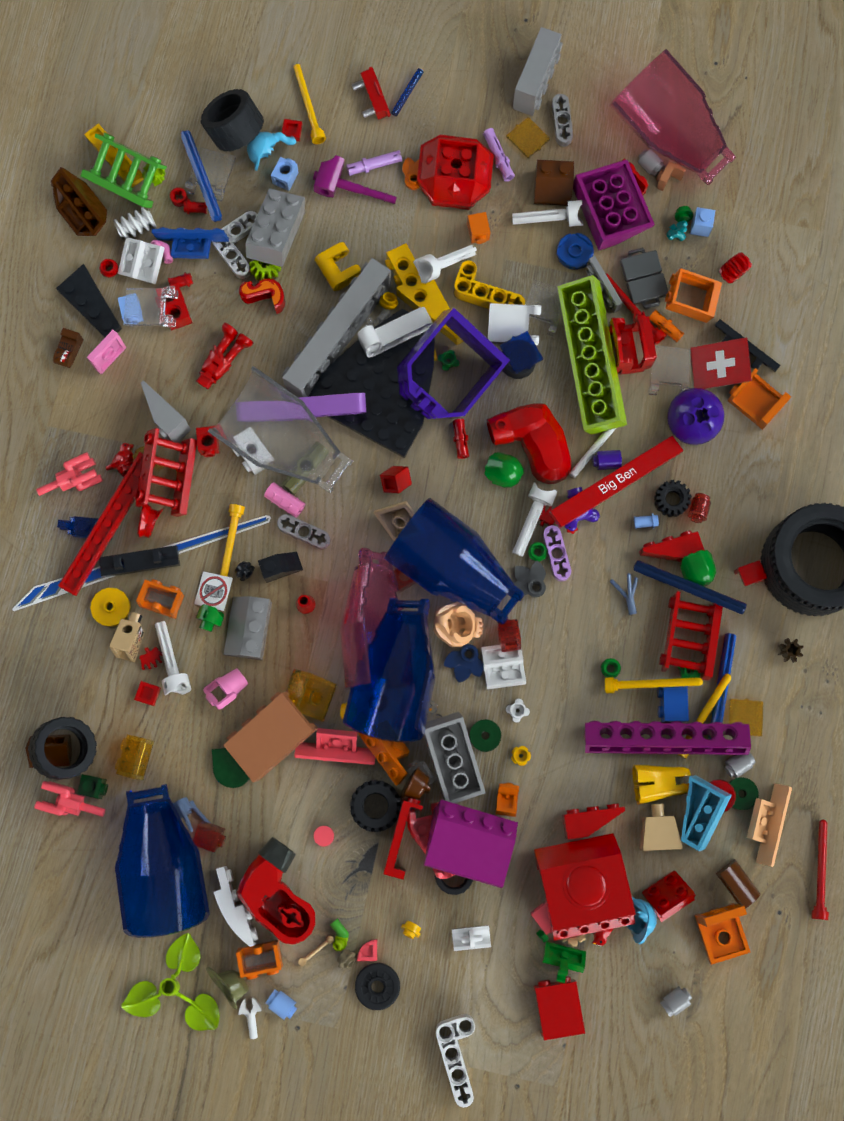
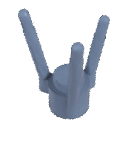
M184 797L172 804L185 846L188 843L181 818H184L189 831L193 832L188 818L192 814L191 809L194 810L214 834L218 833L209 820L196 807L193 800L189 802L188 798Z

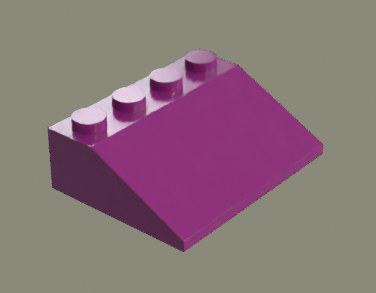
M628 160L575 176L573 190L577 200H582L580 207L598 250L615 246L655 225Z
M440 800L433 810L424 866L503 888L516 841L518 822Z

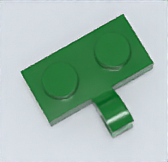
M546 941L542 963L559 967L556 981L565 983L568 969L581 973L584 972L586 951Z

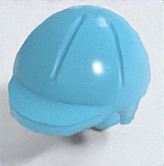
M260 132L254 140L247 144L248 156L255 164L254 170H258L261 158H268V154L271 155V150L274 151L273 146L277 142L282 141L287 145H295V137H288L282 132Z
M632 897L636 915H634L635 924L626 927L631 930L635 943L642 944L647 936L653 932L657 924V916L655 910L648 902Z

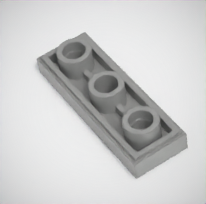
M596 257L589 258L585 268L588 276L594 275L600 281L607 308H611L614 313L619 311L623 302Z

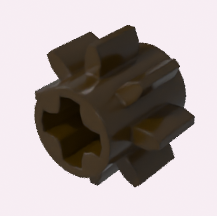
M787 638L784 640L785 644L778 645L781 648V652L778 655L784 657V662H787L789 659L793 663L797 662L796 656H803L800 652L804 646H800L797 643L798 639L790 642V639ZM793 648L794 652L789 653L788 649Z

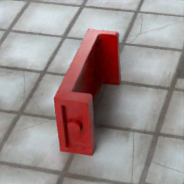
M408 798V802L403 800L384 870V875L404 880L406 870L394 866L410 808L423 809L420 801Z

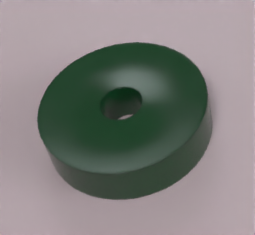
M480 720L472 726L469 739L472 746L478 751L489 752L499 745L501 730L491 720ZM483 732H487L489 734L488 739L485 740L482 738L481 735Z
M744 777L731 780L729 783L733 786L736 793V800L732 808L737 810L752 808L756 798L759 797L758 788L755 783ZM740 790H743L745 793L743 798L739 796Z

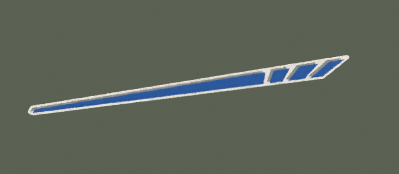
M265 515L239 523L236 534L269 523L271 517ZM229 527L168 546L177 545L180 554L226 538ZM122 559L121 564L124 567V561ZM100 566L93 568L82 588L114 576L103 578L101 577ZM62 578L34 586L12 610L17 611L68 593L58 586Z

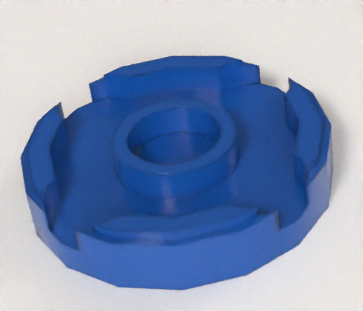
M570 233L561 238L557 245L556 254L559 262L564 267L578 270L587 266L589 258L594 255L592 241L587 236L581 233Z

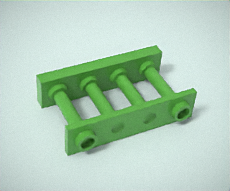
M107 133L103 135L95 134V138L103 142L94 167L90 171L83 169L81 177L142 207L152 208L154 201L147 199L148 190L156 169L166 170L167 166L161 164L162 160L154 156L149 158L114 141L115 137ZM112 145L118 148V152L110 174L105 178L101 176L102 172L100 171L109 146ZM126 152L134 156L125 183L119 185L117 184L116 177ZM142 160L150 165L141 190L135 193L132 191L133 188L131 186Z

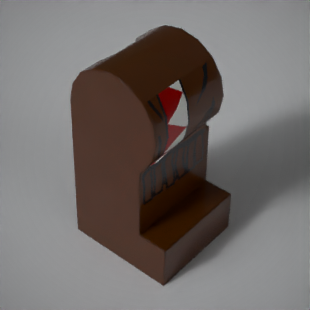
M63 328L60 334L62 337L54 353L53 362L70 368L84 339L80 333Z

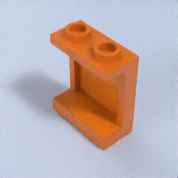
M755 368L751 372L752 381L743 382L740 386L736 384L729 392L731 396L727 401L763 430L789 401L791 396L786 392L784 395H781L757 375L759 370Z

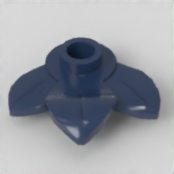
M471 644L462 646L459 651L450 652L444 661L445 667L454 668L455 678L459 683L467 680L471 674L481 677L484 669L482 661L478 658L477 648ZM466 651L472 652L471 658L465 656Z

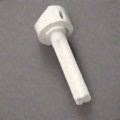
M582 200L568 201L566 209L512 213L513 225L567 219L569 227L582 226L583 221L578 216Z
M469 245L437 259L433 255L427 254L415 259L413 263L417 268L421 283H428L440 276V269L475 256L477 249L476 247L473 248V245Z
M535 482L533 483L528 497L534 502L512 553L523 557L543 507L546 505L552 506L557 495L556 490L544 491L539 489Z
M165 621L155 623L168 677L161 681L165 696L170 692L186 694L191 691L188 674H179Z

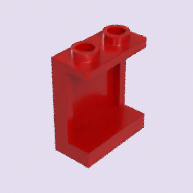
M570 976L565 978V983H550V980L538 981V985L534 986L543 1040L585 1034L577 982L571 979Z

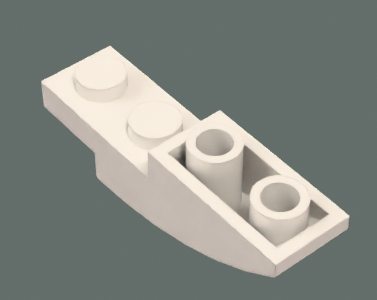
M227 866L217 868L216 871L221 889L214 891V895L220 911L234 933L248 946H254L257 944L258 934L256 928H252L250 920L253 919V916L244 904L237 905L239 898L237 897V890H233L231 882L234 881L232 871Z

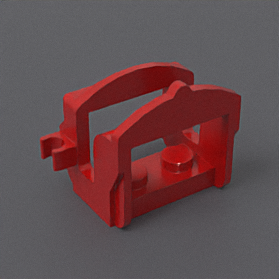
M642 311L641 315L633 313V324L625 325L624 318L615 317L611 318L609 322L610 335L613 336L617 357V373H620V375L644 372L645 369L653 366L657 358L650 318L645 315L644 311ZM638 331L644 355L640 364H638L633 332Z

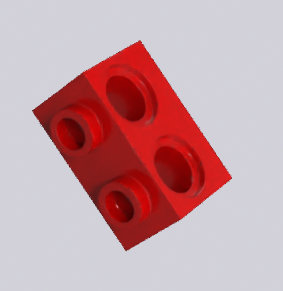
M178 283L156 290L158 297L155 300L159 309L162 308L164 314L161 316L165 326L169 325L172 331L193 323ZM174 297L172 301H166L167 298ZM174 314H180L177 318H172Z

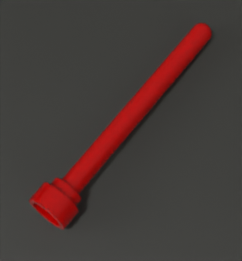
M605 273L624 305L632 314L635 312L636 315H641L642 312L615 281ZM651 324L654 344L657 345L666 337V334L662 329L659 330Z
M824 819L819 821L816 906L812 910L811 918L829 920V912H827V907H825L827 821Z

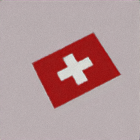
M747 337L691 347L694 388L708 389L752 381Z

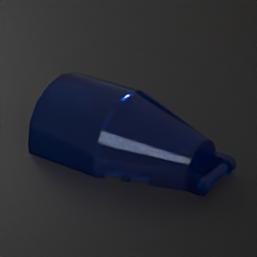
M428 498L413 515L384 557L386 561L431 594L444 596L454 603L457 601L465 604L467 608L488 615L500 624H504L507 621L509 613L517 602L521 601L524 597L523 591L514 585L480 535L431 498ZM508 594L511 598L501 611L497 606Z
M389 599L387 611L375 630L376 635L371 644H367L365 648L367 651L362 660H358L355 667L343 723L354 731L370 737L394 742H414L421 740L424 736L436 679L427 618L430 608L429 599ZM398 608H418V611H398Z
M162 784L158 788L132 792V790L126 791L128 806L118 858L115 864L124 933L131 937L150 938L171 935L198 926L207 920L210 915L200 852L169 798L167 784ZM163 795L161 799L134 803V800Z

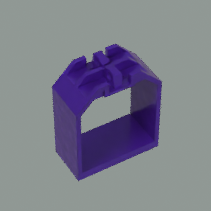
M451 308L439 315L397 366L399 394L405 400L410 398L413 401L410 407L415 411L422 410L421 414L427 419L465 416L510 359L455 308ZM445 324L490 365L452 413H448L433 397L412 380L411 369L413 362Z

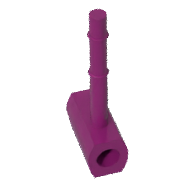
M335 155L331 160L321 162L319 171L314 173V192L320 195L334 198L338 187L380 199L384 202L396 203V196L341 179L345 159Z

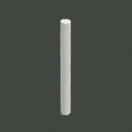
M615 429L604 431L570 471L569 475L572 478H575Z

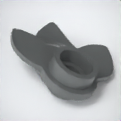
M536 561L531 569L524 566H516L515 578L517 582L511 585V589L521 596L528 594L535 598L542 596L546 590L544 583L546 572L543 565ZM538 585L540 589L538 591H534L532 589V586Z

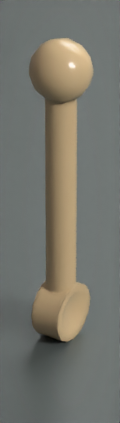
M331 935L327 936L326 941L306 957H301L298 960V964L300 966L306 965L307 960L328 943H333L334 937Z

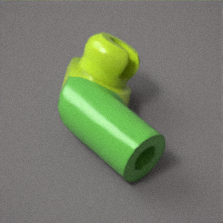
M337 918L330 926L336 933L333 948L335 951H341L347 946L349 933Z

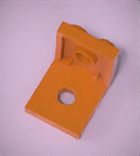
M730 903L727 906L694 915L711 965L751 953L739 918L740 916L747 915L745 906ZM721 932H727L729 936L728 941L724 944L720 943L718 939Z

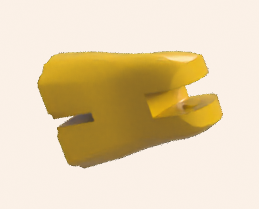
M633 765L632 775L637 804L688 793L689 784L682 783L681 785H676L675 777L690 776V769L685 767Z

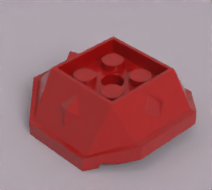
M440 134L420 147L417 184L433 206L469 210L490 192L494 154L477 139Z

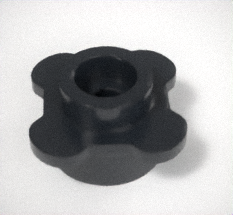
M241 562L235 569L236 577H240V581H245L251 577L255 567L251 566L250 562Z

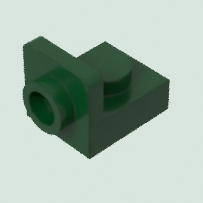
M82 774L77 794L102 799L108 790L107 779Z

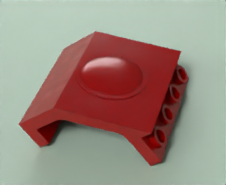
M614 833L534 849L537 870L540 871L554 941L635 924L634 915H636L622 854Z

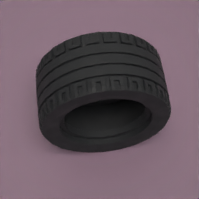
M832 503L810 504L791 513L769 533L766 542L763 544L764 548L761 551L762 556L760 559L767 576L765 585H767L768 590L771 591L772 596L778 602L780 601L783 606H786L789 610L792 609L795 613L798 612L807 616H824L844 609V579L837 589L824 590L809 585L797 574L793 566L792 546L798 534L819 532L835 540L844 552V506L833 505Z

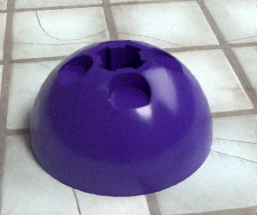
M691 388L679 393L672 400L667 415L668 425L673 435L680 441L690 445H701L714 439L721 431L725 418L724 408L719 398L712 392L702 388Z

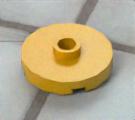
M106 588L95 594L91 601L90 609L96 622L103 626L115 627L119 625L121 619L126 620L128 618L131 604L127 595L121 590ZM109 604H113L111 610H107Z

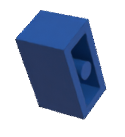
M688 686L657 687V697L660 698L661 705L658 706V718H661V723L688 722Z

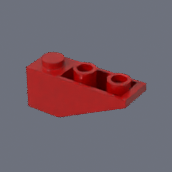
M689 530L681 533L680 537L677 538L669 536L663 538L662 542L657 544L654 541L646 543L639 553L640 556L682 562L685 556L704 550L698 531L692 533Z
M619 803L608 804L607 809L599 810V806L586 807L587 812H579V809L566 810L567 814L562 815L565 838L569 840L589 837L623 813L625 807H619Z

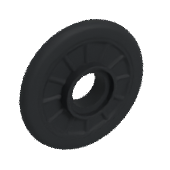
M372 963L365 966L357 975L355 993L358 1000L365 1007L371 1010H383L390 1007L398 998L400 980L397 973L390 966L383 963ZM378 980L383 983L384 988L381 992H374L371 985L374 981Z

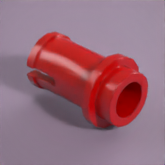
M190 199L184 201V212H187V214H207L205 202L190 201Z
M184 272V275L168 278L169 285L178 283L179 287H190L193 284L191 273L187 274Z

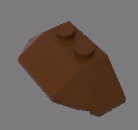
M60 167L51 180L56 209L77 236H96L106 223L107 209L86 182Z

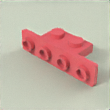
M323 728L317 729L316 743H301L295 749L294 755L295 758L374 765L376 759L369 748L357 747L356 731Z

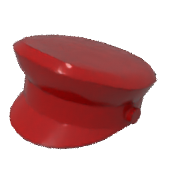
M149 504L142 506L137 532L138 537L150 538L155 522L164 508L155 510Z

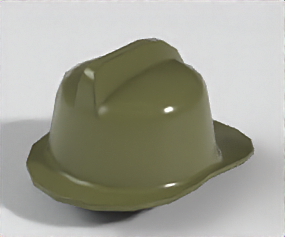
M206 967L208 975L224 993L229 1004L234 1009H237L236 1002L249 991L244 978H240V973L234 970L217 974L212 968Z

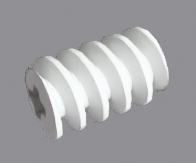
M141 207V214L134 210L135 217L128 213V220L121 216V223L114 219V225L121 239L122 237L126 239V237H129V234L136 237V231L143 234V227L150 231V224L157 228L149 209L147 211L144 207Z

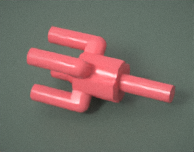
M88 452L64 462L63 467L65 470L55 474L56 480L37 488L36 491L39 496L59 487L62 491L76 487L78 491H83L102 482L103 479L100 474L97 475L95 469L84 474L81 473V471L96 465L94 459L90 458Z
M43 781L41 789L58 793L55 804L37 801L34 809L58 816H65L68 813L79 816L80 812L84 811L103 817L106 811L104 808L84 803L85 797L75 794L74 788L51 781Z

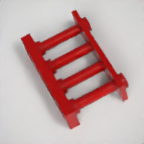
M151 429L144 436L145 447L139 486L135 493V506L142 507L148 505V502L170 507L172 516L187 515L197 440L189 438L183 440L180 444L159 438V429ZM157 445L179 451V461L175 462L155 456ZM154 464L175 469L177 472L176 480L152 475ZM151 483L173 488V499L149 494Z
M677 591L673 597H670L668 608H671L665 650L664 654L661 653L659 665H662L661 671L666 672L669 669V665L697 670L701 673L702 680L709 681L713 677L723 607L715 603L706 606L681 601V592ZM678 608L706 613L707 616H710L709 623L704 625L677 619ZM675 627L704 632V635H707L706 642L701 644L674 638ZM672 646L701 651V654H704L703 661L698 663L671 657Z

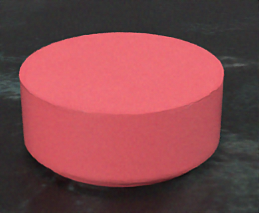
M320 826L314 832V840L319 846H328L334 840V832L328 826Z

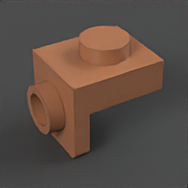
M669 161L665 170H660L656 180L659 181L657 189L663 191L670 177L681 181L686 169L677 163Z

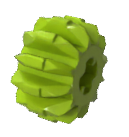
M257 260L250 261L249 263L251 267L250 273L254 275L256 280L272 279V277L278 278V272L281 271L280 266Z

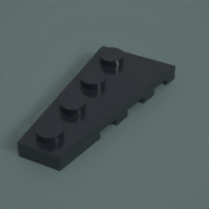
M84 264L56 288L104 338L112 330L118 333L122 329Z

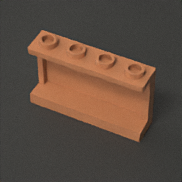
M278 692L270 699L272 702L267 706L263 705L260 707L253 719L248 718L241 724L243 728L238 732H232L227 737L228 741L223 745L253 783L261 780L318 729L314 723H309L288 697L290 695L288 692Z

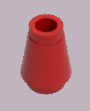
M301 595L296 601V608L302 614H309L315 608V600L310 595ZM305 599L308 600L306 604H301V602Z

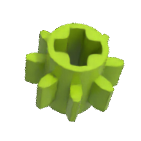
M148 163L145 167H143V179H145L146 173L150 165ZM156 169L151 182L154 186L161 184L165 180V170Z

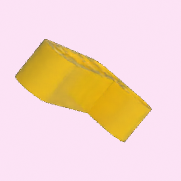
M467 260L461 264L454 284V295L457 299L490 309V303L506 304V301H508V304L525 305V299L520 294L475 281L477 266L473 261ZM465 270H470V271H472L473 273H471V274H466V273H464V271H465ZM465 287L467 290L460 291L458 288ZM482 292V293H484L485 295L482 296V297H479V296L476 295V293ZM501 298L503 301L496 302L494 299Z

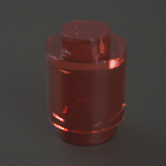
M696 493L695 497L692 498L688 517L691 518L692 522L702 523V521L707 520L711 506L710 496Z

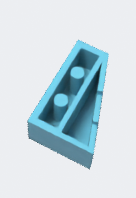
M694 775L689 776V790L686 797L687 806L683 820L681 841L697 851H702L706 849L732 795Z

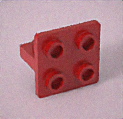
M672 871L642 891L643 896L653 907L661 923L693 902L696 896L694 891L676 871Z

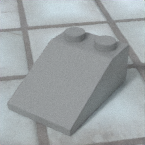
M143 380L141 386L154 423L159 429L160 437L179 443L191 431V428L185 418Z

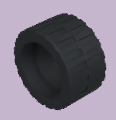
M242 89L229 90L220 94L207 105L201 115L203 128L217 148L225 152L238 150L246 146L260 133L264 123L263 116L249 94Z
M74 717L52 719L43 723L34 731L28 746L29 759L34 769L41 775L46 776V778L62 780L77 777L82 772H85L94 761L93 759L97 752L95 735L90 730V727L80 719H75ZM58 729L71 731L76 735L80 743V754L77 761L66 768L53 766L47 760L44 752L46 738Z

